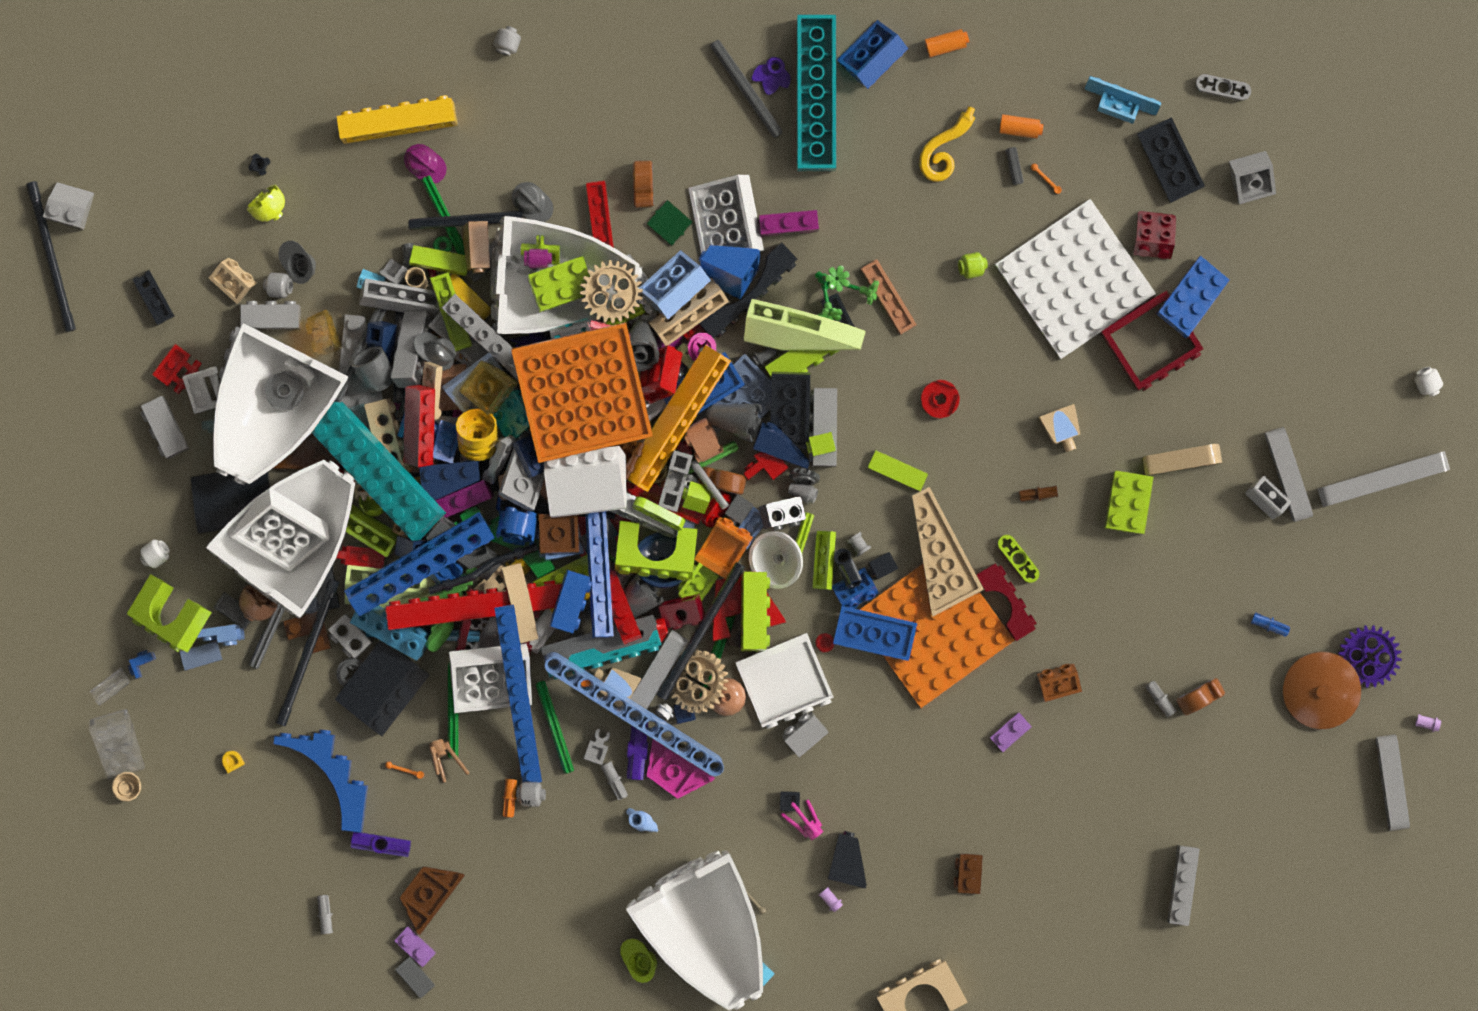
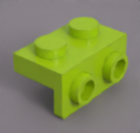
M701 563L698 566L694 564L692 579H688L687 582H681L677 588L680 591L678 595L686 597L700 594L702 601L719 576Z

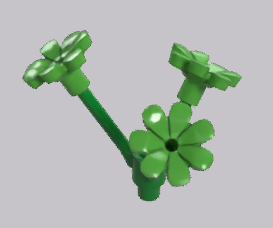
M838 266L836 270L834 267H831L828 270L830 275L818 271L815 277L821 284L825 300L824 309H822V313H819L818 316L831 320H841L842 310L832 308L827 289L833 290L835 288L840 292L843 290L842 286L860 291V293L866 295L867 304L872 305L873 300L877 298L875 292H877L879 281L874 280L869 287H859L850 284L846 280L850 274L848 271L843 272V266Z

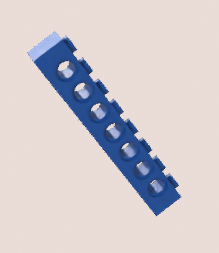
M478 512L344 591L349 602L360 617L363 614L369 613L380 604L388 602L389 599L397 594H402L409 587L419 584L428 576L438 573L445 566L455 563L456 560L464 555L472 553L476 548L486 545L490 540L494 539V536L481 513Z

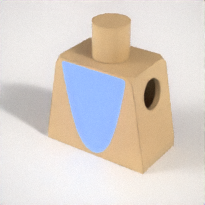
M1074 404L1038 418L1054 445L1062 442L1065 452L1077 449L1073 438L1080 435V429Z
M612 667L609 674L598 668L594 675L629 699L642 680L638 676ZM600 691L604 696L607 695L606 691ZM615 701L614 704L617 707H621L623 702Z

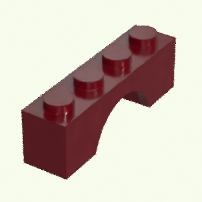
M995 563L976 576L985 592H999L1009 601L1011 615L1005 626L1014 640L1018 641L1036 630L1034 625L1037 623L1031 614L1027 615L1024 610L1027 607L1022 598L1018 599L1014 592L1017 590L1011 581L1007 582L1005 579L1006 572L1001 565L997 566Z

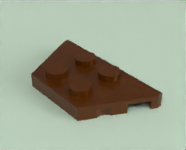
M426 866L422 867L400 897L415 926L417 934L421 935L464 878L465 874Z

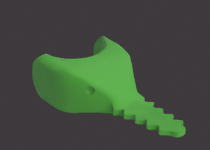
M474 567L472 569H467L466 574H462L461 576L474 572L476 568ZM470 581L453 587V590L447 592L444 590L436 595H439V598H447V594L459 593V596H463V592L468 591V586H472L473 582ZM428 597L422 598L420 601L428 600ZM455 621L432 624L431 634L426 641V647L430 651L435 652L439 650L454 628Z

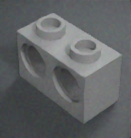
M345 614L328 629L331 633L329 637L336 644L340 642L343 645L342 651L349 658L352 656L357 658L373 642L360 628L351 624V618ZM341 625H345L348 629L345 636H340L338 633V628ZM354 639H358L361 642V647L358 650H353L351 647V642Z

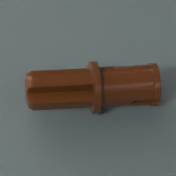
M1057 485L1043 488L1037 486L1036 489L1019 491L1020 501H1041V499L1058 498Z

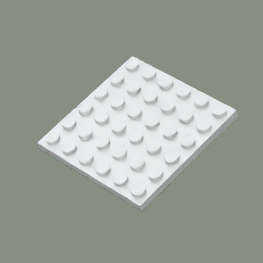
M1091 199L995 264L1060 360L1156 294Z

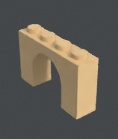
M940 959L930 963L931 967L926 970L921 968L913 973L914 976L908 980L906 977L895 982V987L891 989L889 986L879 991L880 995L876 996L884 1011H906L905 998L908 992L917 985L928 984L939 990L950 1011L968 1002L946 961H941Z

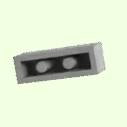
M246 301V305H241V327L244 323L254 329H301V306L296 304V301H284V304H277V301H265V305H257V301Z
M160 396L141 406L143 411L140 413L144 421L149 422L151 426L149 432L153 439L157 438L159 443L157 448L162 457L165 456L167 459H170L189 449L165 397Z

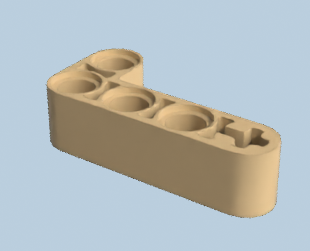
M1219 444L1142 457L1146 476L1222 463Z

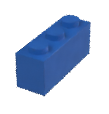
M566 570L549 626L573 633L574 629H578L580 624L578 616L586 605V600H584L585 593H589L592 586L589 576Z

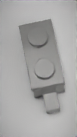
M509 435L497 442L495 447L497 450L490 458V466L484 471L482 478L491 485L496 482L500 471L504 469L513 448L512 443L516 441L515 437Z

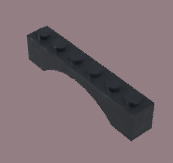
M782 242L779 243L766 256L762 276L750 293L731 305L721 307L700 322L699 325L713 338L715 336L720 338L726 332L725 327L729 323L731 325L735 324L741 318L739 314L743 310L746 312L749 310L751 300L757 297L761 299L769 292L767 288L771 284L775 286L782 279L780 275L785 271L789 273L797 265L795 261L798 259Z

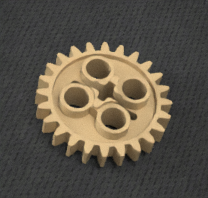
M609 260L608 266H606L602 261L601 268L594 265L595 272L588 270L587 272L590 277H583L587 283L580 284L582 288H585V291L580 292V295H585L581 302H587L588 305L584 309L591 308L589 315L591 316L596 313V320L603 317V323H606L607 319L610 318L613 324L615 318H617L619 322H622V316L628 319V312L635 313L633 306H640L636 300H642L638 293L643 292V290L638 289L637 286L642 282L635 281L638 274L632 276L633 268L627 271V264L619 267V261H617L614 266L612 261ZM601 275L609 278L608 285L603 286L599 283ZM613 275H616L613 288L616 294L612 295L610 308L607 309L609 293L606 290L611 288ZM621 279L626 280L628 283V287L625 290H621L618 287V281ZM602 294L605 298L604 304H597L594 300L595 295ZM616 298L623 300V308H615L613 302Z
M699 650L693 653L672 690L674 694L671 698L677 700L675 704L681 706V709L700 714L701 711L707 712L708 708L714 709L713 703L720 704L718 697L724 698L721 692L722 690H727L723 685L728 682V680L724 679L728 672L722 671L725 665L720 664L721 659L715 658L716 655L709 654L707 651L702 653ZM686 673L691 677L697 678V680L702 682L703 684H706L709 687H711V690L707 689L704 686H701L698 682L686 677ZM701 691H703L702 697L699 698Z

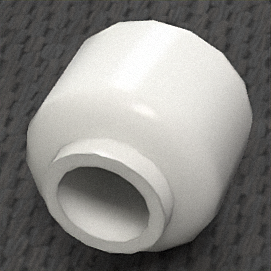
M1431 367L1419 370L1414 379L1422 395H1429V397L1437 395L1440 392L1439 389L1443 386L1437 369H1431Z
M152 540L141 549L140 560L146 567L157 568L168 560L170 550L162 540Z

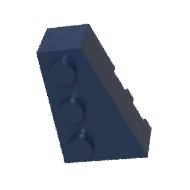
M479 461L419 467L421 486L435 501L481 481Z

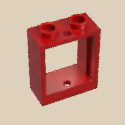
M667 345L658 349V363H655L650 370L641 371L640 383L644 400L650 404L675 394L683 353L676 350L673 346Z

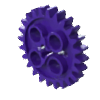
M1364 625L1363 631L1357 627L1356 634L1350 631L1351 638L1344 637L1347 644H1340L1344 651L1338 652L1354 667L1359 676L1360 684L1365 682L1366 688L1369 687L1370 683L1376 687L1378 681L1381 685H1384L1383 679L1385 678L1391 681L1389 675L1396 676L1393 669H1400L1396 661H1402L1401 658L1397 657V654L1402 653V651L1396 650V647L1400 644L1393 643L1396 637L1391 636L1389 638L1390 631L1388 630L1383 634L1382 627L1375 631V625H1372L1370 630ZM1371 637L1377 641L1376 646L1373 648L1367 647L1366 644L1367 640ZM1384 645L1383 649L1373 655L1374 660L1368 659L1359 668L1356 667L1358 663L1367 658V652L1373 653L1379 646ZM1354 650H1360L1361 658L1353 660L1351 653ZM1386 652L1389 655V659L1387 662L1381 663L1379 655ZM1366 665L1373 666L1374 671L1372 674H1364V667Z

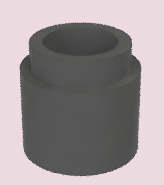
M370 347L353 358L351 365L363 387L368 388L370 392L382 391L393 383L390 376L393 367L381 347Z

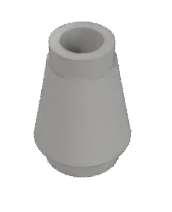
M791 483L788 494L794 497L801 496L803 502L814 504L818 489L812 485Z

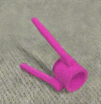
M806 800L809 811L814 821L811 820L810 822L796 804L792 802L791 806L806 825L802 828L784 813H781V816L800 831L805 838L809 837L811 841L814 840L823 830L821 829L822 824L818 820L810 801Z

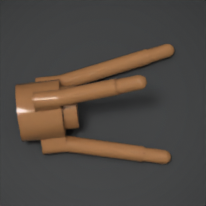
M439 739L429 744L436 775L440 774L443 783H446V778L440 758L446 755V751L450 753L465 774L469 775V771L451 749L449 742L444 743L443 739Z

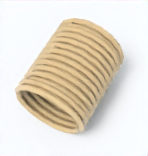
M413 267L405 273L407 286L426 289L428 281L422 269ZM420 274L424 277L420 285L412 286L409 284V279L413 275Z

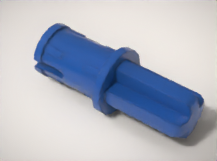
M1255 612L1251 624L1262 627L1267 632L1270 630L1284 637L1290 631L1289 626L1275 621L1273 617L1271 619Z

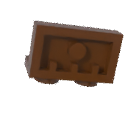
M959 853V858H955V869H958V877H954V888L957 889V893L980 894L983 855Z

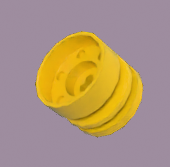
M471 409L464 412L456 423L460 453L467 459L474 461L486 460L492 457L497 450L495 447L498 442L495 417L483 409Z

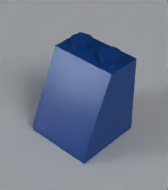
M710 245L707 251H703L700 255V266L709 279L712 278L722 291L741 299L759 271L760 250Z

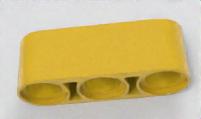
M452 274L450 277L456 295L481 319L485 320L491 314V308L458 275Z

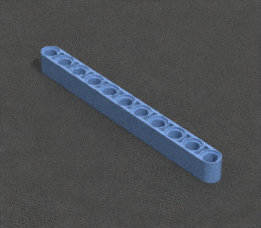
M550 652L545 656V669L556 678L709 775L719 776L723 772V761L713 751L562 655ZM552 659H555L559 662L556 666H550L548 664V662ZM567 670L575 672L571 677L566 676L564 673ZM588 680L591 684L588 687H583L581 682ZM604 690L607 692V695L599 697L597 693ZM615 701H622L623 705L621 707H614L613 703ZM632 711L639 712V715L635 718L629 716ZM649 721L656 723L652 728H648L645 725ZM668 731L672 734L670 737L664 738L661 736L662 733ZM680 742H686L687 746L685 748H679L678 744ZM696 752H702L703 756L701 758H695L694 754ZM713 762H718L719 766L717 768H711L710 764Z

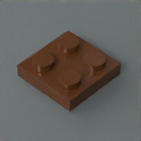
M550 514L538 515L540 554L579 553L578 515L551 518Z

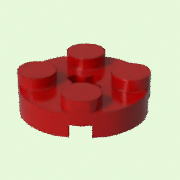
M946 380L931 382L922 392V408L931 417L938 419L949 417L957 410L960 403L956 387ZM943 394V398L946 399V402H942L939 405L937 404L935 396Z

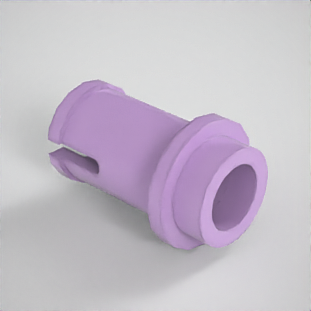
M1418 714L1415 726L1435 732L1439 731L1441 720H1438V717L1434 719Z
M828 887L819 894L830 907V911L836 912L843 905L841 903L842 900H838Z

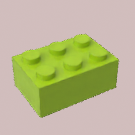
M583 256L527 276L539 313L585 297V295H580V292L585 291V288H582L580 284H586L587 282L583 277H590L587 272L588 268Z
M1113 471L1104 529L1140 535L1145 534L1154 477Z

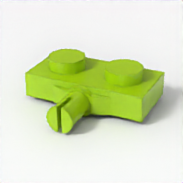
M540 235L536 236V244L521 243V255H524V251H529V249H548V253H552V264H560V245H545L543 235H541V238Z

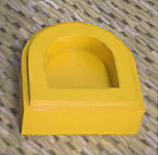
M228 751L222 757V764L227 774L245 765L241 755L236 751Z

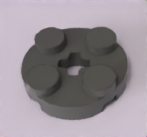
M282 371L272 375L267 380L265 394L271 406L278 410L290 411L302 401L304 387L296 374ZM287 386L289 393L281 395L279 389H284Z

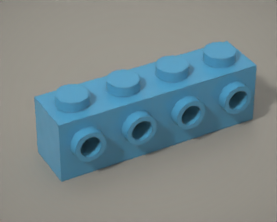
M380 606L373 608L369 613L363 614L360 617L355 611L350 621L351 624L416 661L424 654L427 648L426 641L430 634L425 629L415 626L388 630L385 609Z

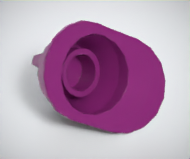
M415 144L407 149L404 155V163L412 174L420 180L430 175L434 184L444 179L447 167L441 156L424 144Z

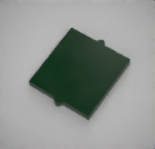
M667 200L659 210L655 211L656 214L649 220L647 225L673 246L680 236H684V232L693 221Z

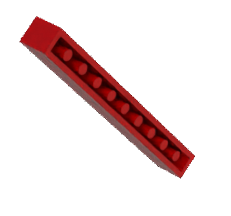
M555 580L544 581V585L536 586V583H527L532 610L553 609L562 583H555ZM505 586V590L498 591L497 588L486 589V593L479 594L478 590L467 591V595L459 596V593L447 594V598H439V595L428 596V600L420 601V598L408 599V603H401L400 600L389 601V605L385 606L387 628L392 630L496 616L494 608L511 605L507 587Z

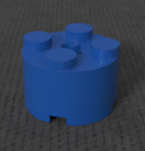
M506 507L505 511L500 513L496 537L499 539V536H501L504 542L524 546L525 542H530L529 545H533L538 526L536 513L531 511L523 513L518 512L516 508Z

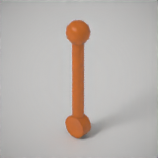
M1037 164L1031 165V170L1036 171L1054 189L1056 194L1061 193V187L1056 186L1038 169Z
M389 761L385 763L387 769L393 768L416 775L419 779L424 777L422 771H412L393 765Z

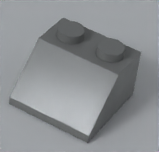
M1266 151L1229 161L1230 174L1239 204L1276 194L1273 164Z
M57 182L48 198L43 217L50 221L84 230L95 193Z

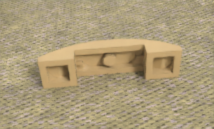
M521 563L502 567L510 604H514L520 643L538 639L537 629Z

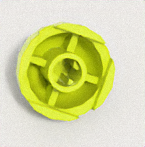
M275 184L267 188L269 192H261L248 205L249 208L246 210L256 220L267 222L273 219L276 221L283 215L281 211L285 206V198Z

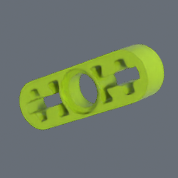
M636 497L632 507L635 510L674 530H682L685 524V519L645 498Z
M1003 535L1000 537L998 547L1025 582H1035L1039 578L1038 568L1012 536ZM1004 538L1005 540L1010 539L1012 541L1010 543L1012 549H1014L1015 546L1018 548V550L1012 552L1010 556L1007 554V552H1010L1008 547H1002V540ZM1016 553L1024 556L1022 564L1014 563L1013 556ZM1027 561L1030 565L1026 567L1030 571H1035V573L1033 574L1035 577L1034 579H1032L1031 577L1028 579L1026 578L1027 572L1025 569H1023L1022 572L1019 570V568L1023 567L1027 563Z

